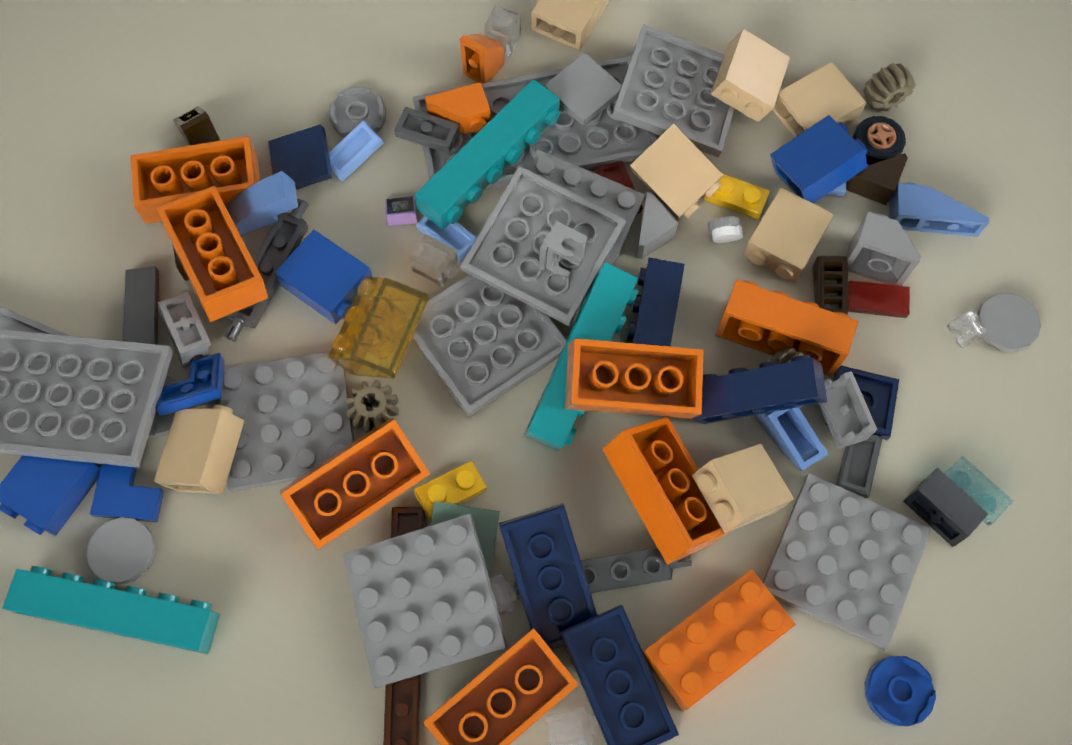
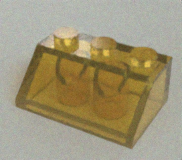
M364 277L363 282L358 287L357 295L351 308L345 315V321L340 332L333 341V347L328 358L352 375L395 378L430 296L386 277Z

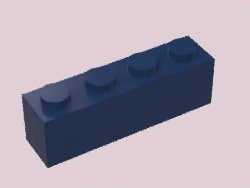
M649 257L647 268H640L637 285L643 286L642 294L637 295L634 300L632 312L638 313L636 323L630 322L627 340H631L635 344L671 346L685 264Z
M798 355L790 358L791 362L787 363L764 362L759 364L757 369L734 368L728 371L729 374L722 376L704 374L702 413L692 419L702 424L825 403L827 402L822 364L814 358H810L809 355Z

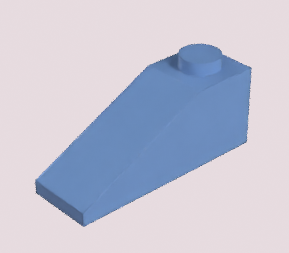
M911 182L898 183L895 192L889 200V218L899 221L904 230L978 237L989 224V217L929 186L917 185Z

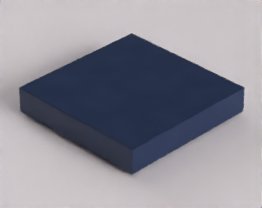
M321 124L268 141L272 174L283 171L295 181L296 189L332 178L326 132Z
M840 365L834 373L833 381L838 380L844 373L853 372L877 427L874 435L888 440L891 437L900 379Z

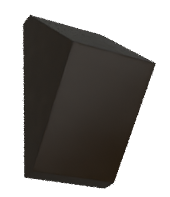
M198 106L173 120L189 145L220 140L208 114Z
M904 153L867 166L866 169L846 182L847 191L887 205L896 190L908 157Z

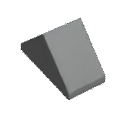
M649 192L646 194L636 258L643 259L675 238L678 222L656 196Z

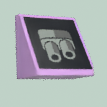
M415 196L386 199L388 226L418 223Z

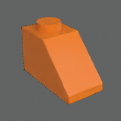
M482 34L463 35L460 38L463 74L476 82H481V84L490 82L504 65V47L497 40L489 39Z
M481 82L425 97L427 114L459 123V132L463 134L479 132L491 121V110Z

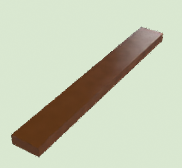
M392 507L391 538L425 528V512L422 507ZM421 675L385 686L383 745H419Z

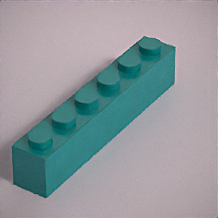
M533 79L414 195L417 210L442 230L450 223H456L460 219L463 210L470 203H476L480 199L483 190L490 183H496L501 177L503 170L509 164H515L519 160L522 151L528 145H534L540 138L541 132L547 126L551 127L557 122L560 116V98Z
M606 262L600 267L526 428L525 436L557 451L562 449L564 445L569 446L577 430L572 426L576 417L582 418L585 411L565 409L568 345L575 338L611 341L614 332L619 334L626 321V317L622 315L626 305L631 306L639 291L634 288L638 280L637 277Z
M31 566L30 571L16 569L2 607L4 610L21 615L203 654L209 653L220 614L210 610L212 604L191 600L190 605L178 603L179 597L165 593H159L158 598L146 596L147 590L127 586L126 591L114 589L116 584L95 579L93 585L83 583L84 577L63 572L62 578L51 576L52 570L38 566Z

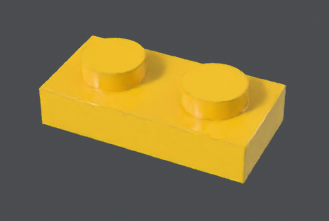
M723 174L722 179L719 181L722 186L710 198L706 195L704 197V200L759 220L770 190Z
M470 461L415 488L414 494L428 519L431 520L434 501L461 505L486 492L487 486L473 462Z

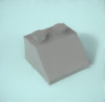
M869 211L852 237L846 255L849 272L897 288L903 285L921 259L920 254L899 221L888 218L885 214Z

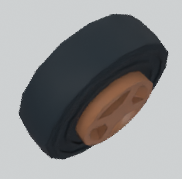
M872 116L864 119L856 127L852 137L854 140L860 139L864 143L868 152L866 154V161L869 165L901 155L906 144L905 133L902 127L893 119L885 116Z

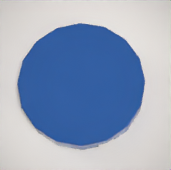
M890 656L877 661L868 671L864 682L865 698L870 709L880 720L893 726L908 727L923 722L933 710L936 701V691L933 688L931 682L933 680L930 673L918 661L907 656Z

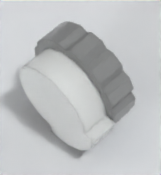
M720 217L708 222V232L712 235L713 242L727 243L743 238L741 221L738 217Z

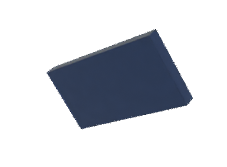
M561 503L499 523L530 629L534 628L551 650L564 646L559 632L597 615L564 504Z
M620 604L559 632L607 745H659L679 735L623 605Z

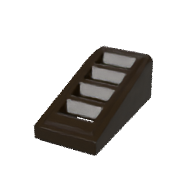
M818 256L812 265L815 303L822 309L831 312H842L848 315L847 257ZM824 280L837 281V284L824 283ZM824 293H838V296H824ZM824 304H839V309L824 308Z

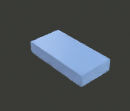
M364 120L329 152L331 170L342 182L384 144L383 140Z
M424 216L416 224L418 231L460 264L464 261L477 239L474 234L458 222L450 223L442 230Z

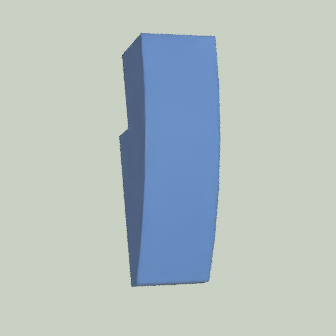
M280 171L251 185L228 203L226 208L239 234L243 235L278 222L279 214L298 208L295 181L283 171Z
M799 407L754 415L773 442L800 471L828 455Z

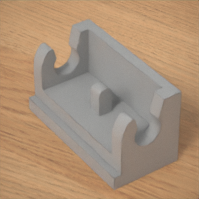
M556 220L540 246L539 268L543 271L546 268L561 277H569L570 272L562 269L559 263L562 260H568L571 264L580 265L584 257L587 236Z
M187 292L158 302L162 321L182 367H189L192 357L201 354L202 358L209 356L208 347L211 346V342L189 293Z
M853 372L844 373L838 380L833 382L830 379L825 380L827 402L820 403L819 406L837 448L868 440L876 432L877 427Z

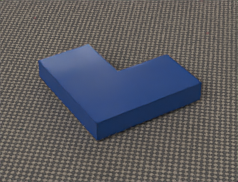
M221 353L191 361L188 380L163 387L155 407L160 416L222 398L225 361Z
M101 464L90 515L116 519L124 517L137 521L158 522L164 491L161 488L133 486L137 467Z

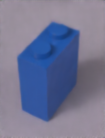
M828 115L770 154L776 174L797 196L815 203L866 169V154L868 152L860 139L854 140L850 136L847 127L842 122L837 123Z
M314 229L274 273L284 289L335 325L341 318H346L352 312L354 303L360 296H365L370 291L374 281L370 267Z
M22 455L0 483V510L14 519L18 515L23 516L27 519L23 525L39 535L45 530L56 536L98 480L100 467L90 462Z

